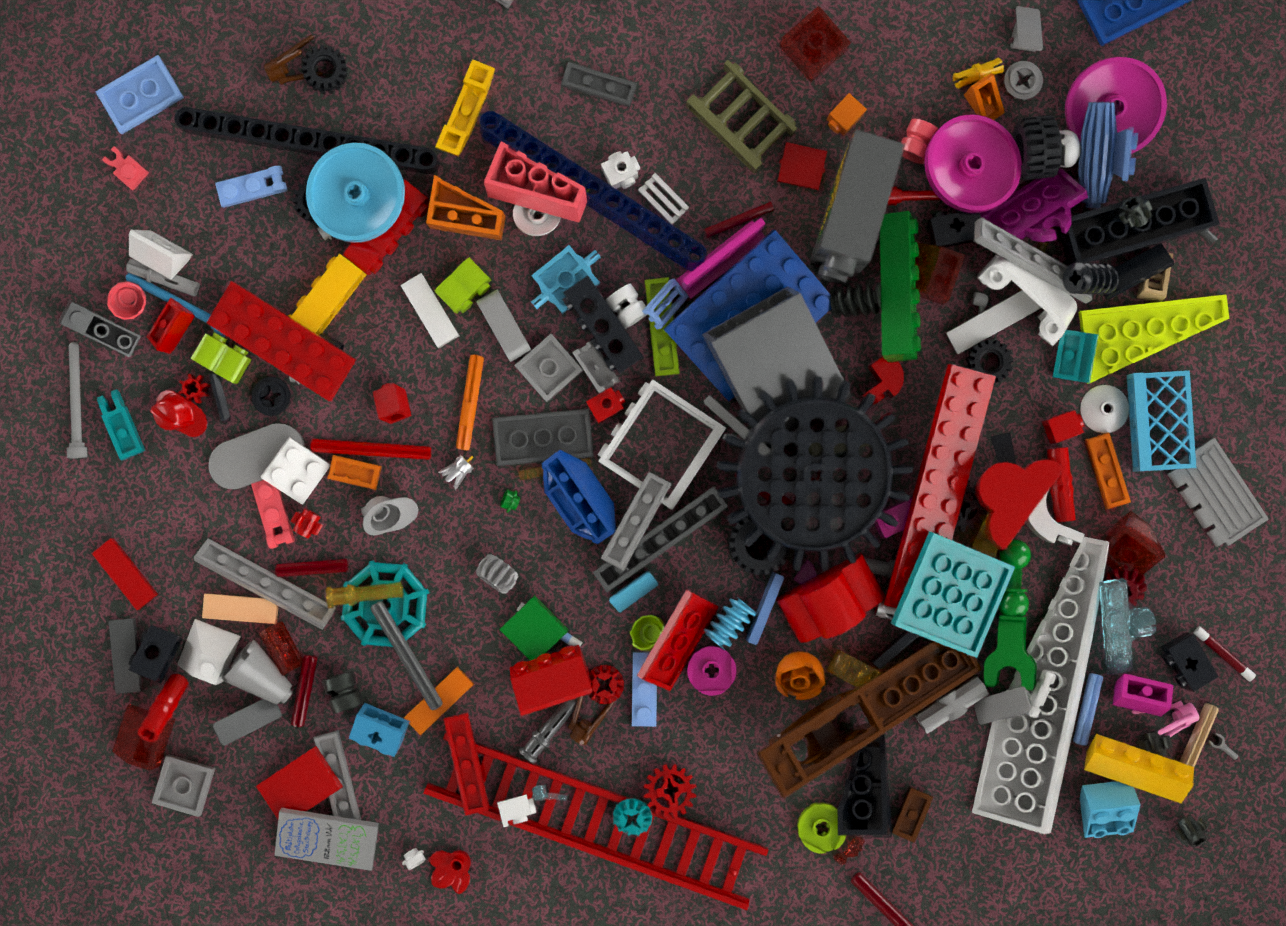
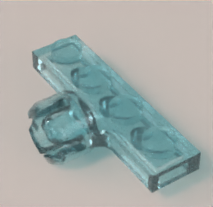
M1124 578L1099 582L1106 671L1109 675L1133 671L1132 641L1136 638L1152 636L1156 633V626L1151 627V625L1156 624L1155 616L1148 607L1129 609L1127 581Z

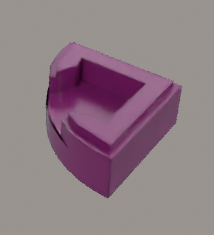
M806 560L793 580L801 585L816 577L817 573L813 564Z

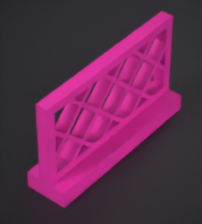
M762 218L755 223L750 221L676 279L690 300L726 273L765 237L762 231L766 223Z

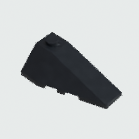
M882 734L854 753L851 770L844 786L845 790L842 800L837 809L839 836L892 838L885 734Z

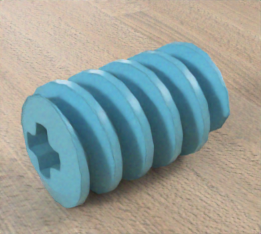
M739 598L738 600L729 599L732 608L722 607L726 613L725 616L717 613L716 616L720 622H710L713 630L704 629L705 634L722 649H724L723 644L729 647L732 646L729 637L738 638L736 629L740 631L745 630L742 622L751 623L748 614L757 616V613Z

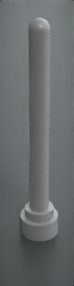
M71 342L69 344L72 443H69V448H67V458H88L87 447H85V443H82L79 345L76 342Z

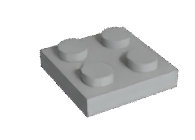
M552 334L547 336L514 365L546 402L550 401L583 372V369Z
M166 755L152 803L193 816H201L215 768L174 755Z

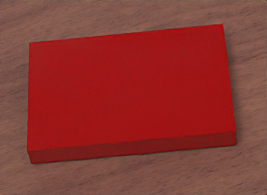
M315 746L256 787L278 819L281 808L308 811L340 790L343 785L317 746Z

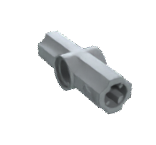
M974 676L956 689L953 688L948 691L946 695L937 698L936 702L915 714V717L925 733L928 734L948 720L953 721L964 715L968 707L989 695L981 680Z

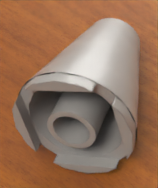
M252 640L233 660L231 668L228 667L221 677L224 682L276 705L279 702L284 704L293 693L290 690L292 684L255 640Z

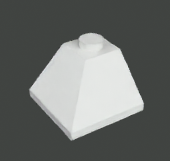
M195 619L177 665L193 677L214 685L222 683L221 677L230 666L241 636Z

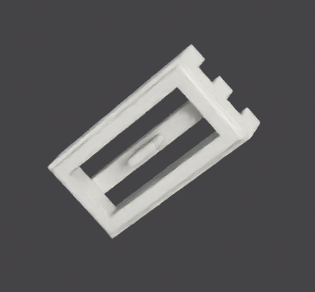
M656 173L638 189V192L671 225L689 209L687 204ZM654 182L682 208L680 211L653 185ZM648 188L675 214L673 218L646 192Z

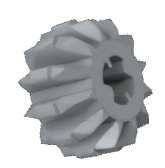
M488 554L483 558L476 569L477 576L503 594H507L514 587L519 577L509 564L492 554Z

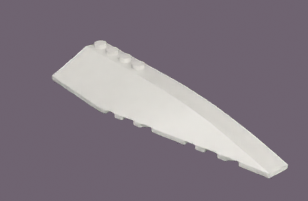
M1084 537L1070 563V568L1065 578L1063 577L1059 585L1060 588L1055 598L1052 599L1048 611L1027 649V652L1033 656L1037 663L1036 683L1041 681L1039 677L1043 670L1054 673L1056 679L1053 685L1050 684L1049 686L1051 690L1044 705H1040L1041 711L1037 718H1033L1025 713V715L992 722L972 813L1038 833H1051L1084 683L1110 542ZM1016 670L1015 677L1006 691L1022 687L1021 676L1018 670ZM1026 690L1029 699L1033 691Z

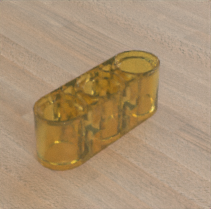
M837 649L826 670L855 687L863 685L882 673Z

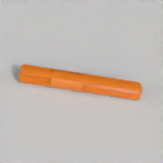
M471 355L469 359L456 448L459 450L467 451L470 449L484 357L480 355Z

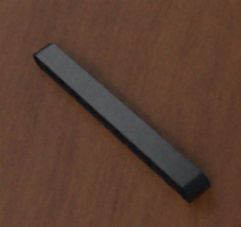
M182 107L174 115L176 125L184 132L192 135L316 156H323L330 151L327 150V144L332 140L337 141V146L347 143H364L378 149H385V154L395 162L399 170L433 174L440 166V161L435 152L426 147L190 107ZM193 116L192 123L185 126V119ZM217 120L216 127L208 130L209 123ZM241 124L240 131L232 134L233 127ZM264 128V135L260 138H256V132L259 129ZM288 132V139L284 142H280V135L282 133ZM312 136V143L308 146H303L304 139ZM401 153H409V158L407 161H398V157ZM425 157H433L431 165H422V160Z

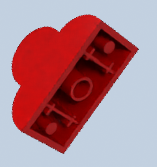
M1040 460L1022 469L1016 464L1004 462L991 466L979 476L975 486V495L981 507L989 512L985 522V532L988 540L998 550H1005L1063 472L1065 469L1063 465L1052 460Z
M862 552L855 555L856 562L851 564L848 560H845L776 598L777 604L800 643L809 642L820 636L824 639L832 638L850 630L865 618L867 611L883 601L885 594Z

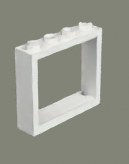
M652 379L650 384L645 382L638 392L641 397L637 404L633 402L630 404L625 412V415L628 416L623 425L621 423L616 425L611 433L614 436L613 440L609 445L607 443L603 445L598 456L601 457L600 463L636 487H641L643 483L641 480L609 459L654 391L713 429L668 498L664 497L661 502L673 510L726 427Z

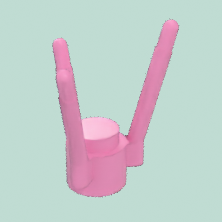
M1182 701L1172 704L1170 710L1175 709V712H1172L1175 722L1160 729L1158 734L1170 735L1172 737L1179 731L1191 726L1192 723L1199 721V715L1192 703L1183 705ZM1132 710V713H1133V714L1144 713V712Z

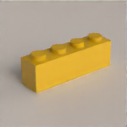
M341 254L329 260L326 265V272L322 277L318 276L311 285L312 290L307 296L304 295L300 298L296 305L298 308L293 315H288L318 335L323 333L367 275Z
M1099 734L1095 735L1087 749L1084 770L1178 803L1183 802L1193 787L1194 767Z

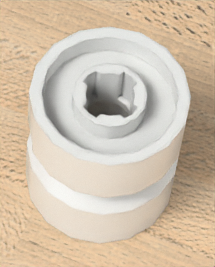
M631 283L620 288L605 300L611 310L618 313L617 318L624 329L631 327L648 315L642 312L646 305L643 301L637 300L638 293ZM628 301L630 305L624 308L622 304Z

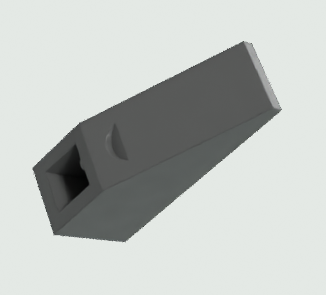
M71 299L58 320L60 324L128 357L131 356L141 338L140 335Z

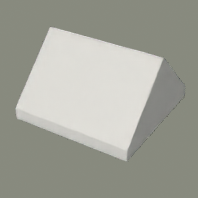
M131 230L129 233V256L171 280L192 256V253L152 231Z

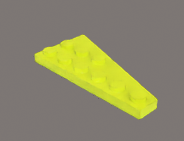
M1227 295L1080 311L1081 332L1099 334L1090 383L1228 320Z

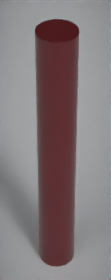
M770 201L703 230L706 237L709 238L774 211V207Z

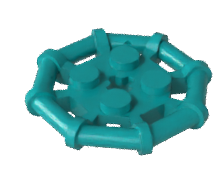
M372 560L348 582L345 581L343 585L345 587L343 611L340 618L341 621H345L359 638L361 645L365 647L367 645L393 647L387 637L373 636L375 629H383L370 607L379 601H383V598H387V601L391 603V607L387 608L397 626L404 620L412 623L401 632L406 641L421 628H425L427 624L425 622L429 590L425 589L406 563L401 565L379 563ZM379 572L396 574L394 581L380 580ZM371 575L374 582L364 590L358 587ZM404 578L415 592L408 594L399 584L400 581ZM354 594L360 595L359 610L353 611ZM417 598L416 616L409 614L410 600ZM361 616L366 620L369 626L367 631L362 628L355 617Z

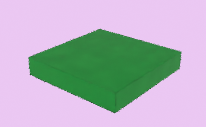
M534 595L499 630L529 660H533L545 654L569 629Z

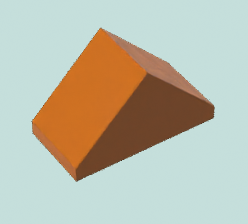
M992 73L973 84L964 94L977 115L995 120L1005 113L996 80Z

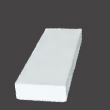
M422 273L401 285L438 348L459 337V334Z

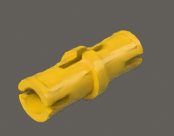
M996 58L984 64H974L970 69L954 73L953 82L963 78V80L958 81L954 85L957 89H960L963 86L980 81L990 73L994 75L1003 73L1004 65L994 68V66L1003 62L1000 58Z

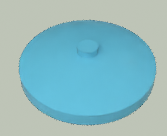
M364 143L343 144L325 153L314 165L306 186L307 206L314 221L332 237L346 242H365L385 233L399 217L405 199L403 177L395 162L380 149Z

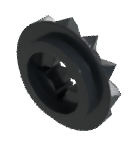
M264 378L253 388V405L264 415L277 416L286 411V408L291 403V391L287 383L279 378ZM270 388L273 393L281 394L275 398L274 405L271 400L262 399L269 395Z

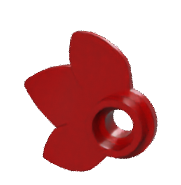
M440 850L429 857V862L436 867L431 876V883L434 887L442 889L451 885L457 894H461L467 889L470 883L468 870L471 866V860L465 851L458 850L448 853ZM454 862H459L461 864V867L457 866Z

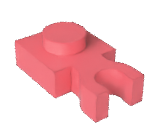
M114 146L111 150L116 153V159L110 161L107 157H104L102 160L107 165L116 167L117 169L113 174L131 190H134L149 172L131 156L128 155L124 159L122 152Z

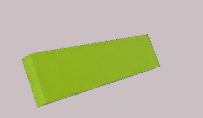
M669 277L645 280L647 305L669 281ZM669 291V293L662 299V301L655 307L654 311H655V310L658 308V306L664 301V299L670 294V291ZM672 302L661 312L659 318L671 307ZM673 316L660 329H656L654 327L656 323L649 320L655 377L680 374L676 343L664 330L673 321Z

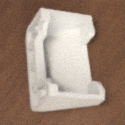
M998 254L975 276L981 283L996 290L1002 289L1011 280L1044 309L1037 316L1041 322L1038 335L1052 346L1063 336L1077 311L1076 301L1068 293Z

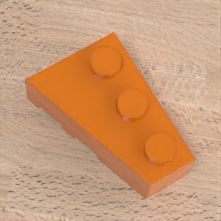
M434 175L426 224L430 229L502 241L506 218L502 210Z

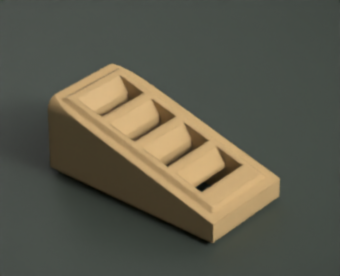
M1171 267L1164 270L1162 274L1158 273L1151 277V279L1159 280L1160 284L1150 282L1149 279L1141 282L1137 298L1154 303L1162 302L1167 295Z

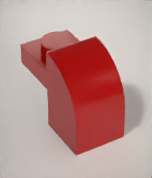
M882 356L868 366V369L879 383L860 396V399L862 400L864 396L871 393L876 396L873 405H875L885 397L883 392H886L890 398L895 397L901 390L904 382V372L898 361L887 362Z

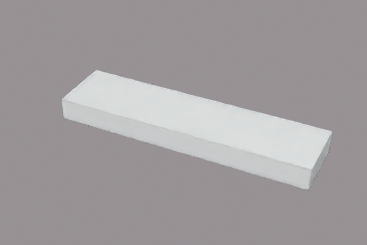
M1021 290L946 332V335L956 353L959 354L1042 307Z

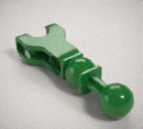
M1013 539L1007 548L1000 550L999 553L1000 560L1014 566L1015 569L998 607L1002 614L999 615L998 644L995 652L991 653L984 662V684L989 688L995 687L999 683L1001 670L1006 666H1011L1019 671L1021 686L1025 687L1027 691H1033L1037 679V663L1026 650V617L1024 615L1028 611L1029 600L1024 593L1028 589H1021L1022 569L1030 562L1031 551L1025 542Z

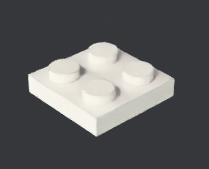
M289 437L263 472L261 478L303 505L331 464Z

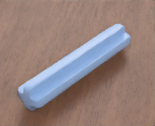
M1095 673L1088 675L1073 742L1079 745L1088 744L1102 686L1103 676Z

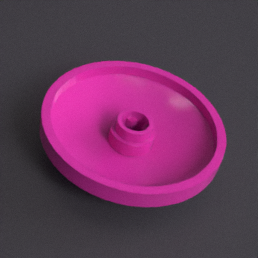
M1127 57L1106 58L1087 67L1075 79L1067 95L1065 118L1069 131L1077 134L1081 142V132L1089 102H1114L1117 133L1128 127H1134L1133 133H1138L1137 148L1132 150V153L1145 147L1156 136L1163 124L1167 109L1165 88L1156 72L1145 63Z
M963 115L949 120L934 133L926 148L924 165L931 188L944 203L962 212L982 213L998 207L1014 193L1020 181L1022 161L1014 138L1001 124L985 116Z

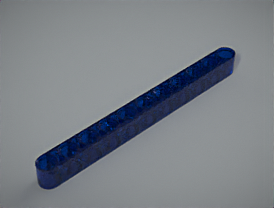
M487 111L481 115L480 134L484 140L498 148L502 141L512 150L526 154L527 158L536 163L540 162L544 165L555 163L556 167H547V169L556 174L560 173L565 177L575 176L577 178L575 182L584 186L585 190L595 189L598 191L596 194H589L586 191L587 206L689 271L695 270L704 263L707 255L706 248L689 235L498 113ZM488 124H493L496 127L493 129H488L485 126ZM508 137L516 138V140L513 142H509L505 139ZM534 150L537 153L534 155H529L526 153V151ZM610 201L616 202L618 206L610 207L607 203ZM633 214L639 219L632 221L627 216ZM648 228H656L659 233L652 234L648 231ZM671 240L676 241L680 246L672 247L668 242ZM689 254H697L700 259L692 260Z

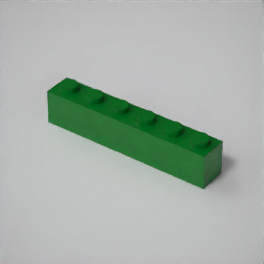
M909 211L884 214L880 227L882 356L887 362L917 360V351H921L920 337L917 336V328L920 327V315L918 312L916 313V304L920 303L919 290L916 289V280H919V268L915 265V257L919 256L918 244L915 242V234L918 233V222Z

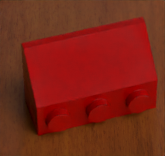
M580 645L566 646L558 652L552 654L545 653L536 659L527 662L521 661L510 667V679L521 716L593 693L588 667Z

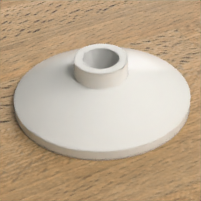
M515 205L513 209V218L516 226L523 233L531 236H542L550 233L558 226L561 217ZM538 214L543 216L540 219H534Z
M1100 385L1090 389L1085 394L1081 402L1080 411L1083 421L1090 429L1099 433H1111L1121 428L1126 422L1129 415V404L1126 396L1116 387ZM1105 404H1108L1111 407V411L1109 413H1106L1104 411Z

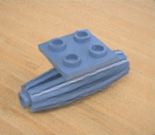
M1089 102L1081 132V153L1078 167L1079 184L1087 190L1088 198L1081 202L1086 203L1085 207L1100 208L1101 203H1106L1113 174L1123 178L1122 181H1128L1129 176L1135 173L1136 158H1131L1132 150L1137 148L1138 133H1133L1134 127H1128L1117 133L1114 102Z

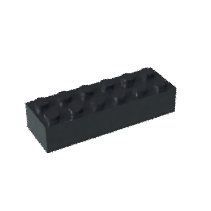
M1206 177L1141 196L1143 201L1149 200L1152 206L1150 211L1152 217L1141 227L1130 228L1129 223L1123 224L1119 215L1122 213L1120 207L1124 201L1072 216V224L1066 234L1062 233L1061 227L1057 226L1068 266L1076 262H1100L1210 230L1220 225Z

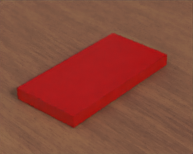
M686 589L637 676L642 680L670 691L703 636L704 629H707L719 606Z

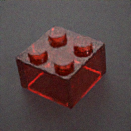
M818 6L781 38L779 47L805 77L812 82L847 52L851 42L821 7Z

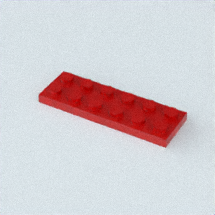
M233 281L228 285L207 321L208 325L328 401L333 400L357 360Z

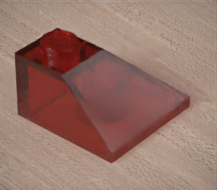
M1129 511L1122 517L1103 540L1110 542L1106 564L1113 569L1116 566L1120 571L1127 565L1128 571L1136 567L1138 575H1144L1165 558L1166 555L1151 525L1132 511Z

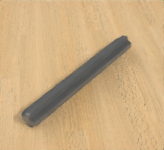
M382 601L375 603L370 607L372 613L429 708L433 711L441 707L443 704L441 698Z

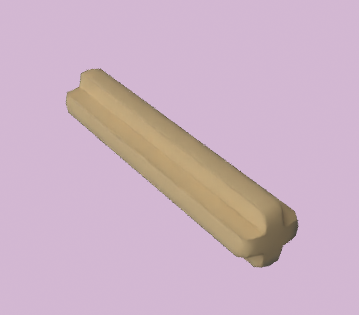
M1209 703L1204 704L1199 715V721L1196 722L1181 757V763L1195 767L1219 711V708Z

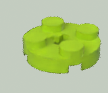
M824 802L812 803L799 816L797 823L798 835L803 844L815 853L823 854L833 849L836 850L845 841L846 836L838 835V808L832 804ZM826 822V827L829 828L828 831L818 834L816 825Z

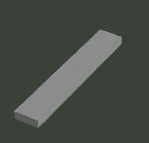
M983 218L975 221V242L1084 303L1092 300V294H1071L1065 289L1063 275L1068 266Z
M208 538L194 556V561L322 630L336 610L335 606L285 579L277 577L272 572Z

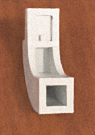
M1047 492L1025 524L1037 537L1048 543H1055L1057 536H1059L1058 541L1072 546L1073 542L1081 543L1085 534L1057 523L1050 516L1046 506Z

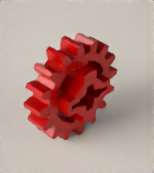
M664 764L662 765V772L655 768L653 770L655 776L648 775L646 777L650 784L643 785V788L648 790V793L643 795V798L650 799L651 802L647 806L648 808L655 807V815L661 811L663 812V818L666 819L669 813H671L674 819L677 818V811L684 815L686 814L684 807L691 808L693 806L689 800L697 796L691 793L696 784L689 783L693 776L689 775L686 777L684 775L685 768L677 771V765L673 764L671 770H668L667 765ZM673 776L678 777L683 784L674 781ZM662 777L660 788L654 790L656 781ZM668 785L670 789H675V793L672 794V798H670L669 794L664 793V790L668 788ZM685 793L683 802L678 806L677 799L681 794ZM660 798L666 802L668 808L660 805L656 799Z

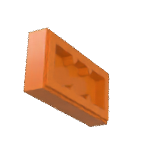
M333 455L327 479L376 490L382 466Z

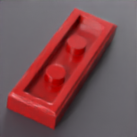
M110 538L91 553L136 610H140L158 596V593L114 538Z

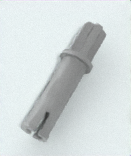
M130 259L126 265L128 273L145 278L149 283L153 281L191 296H196L200 287V283L175 275L171 280L135 259Z

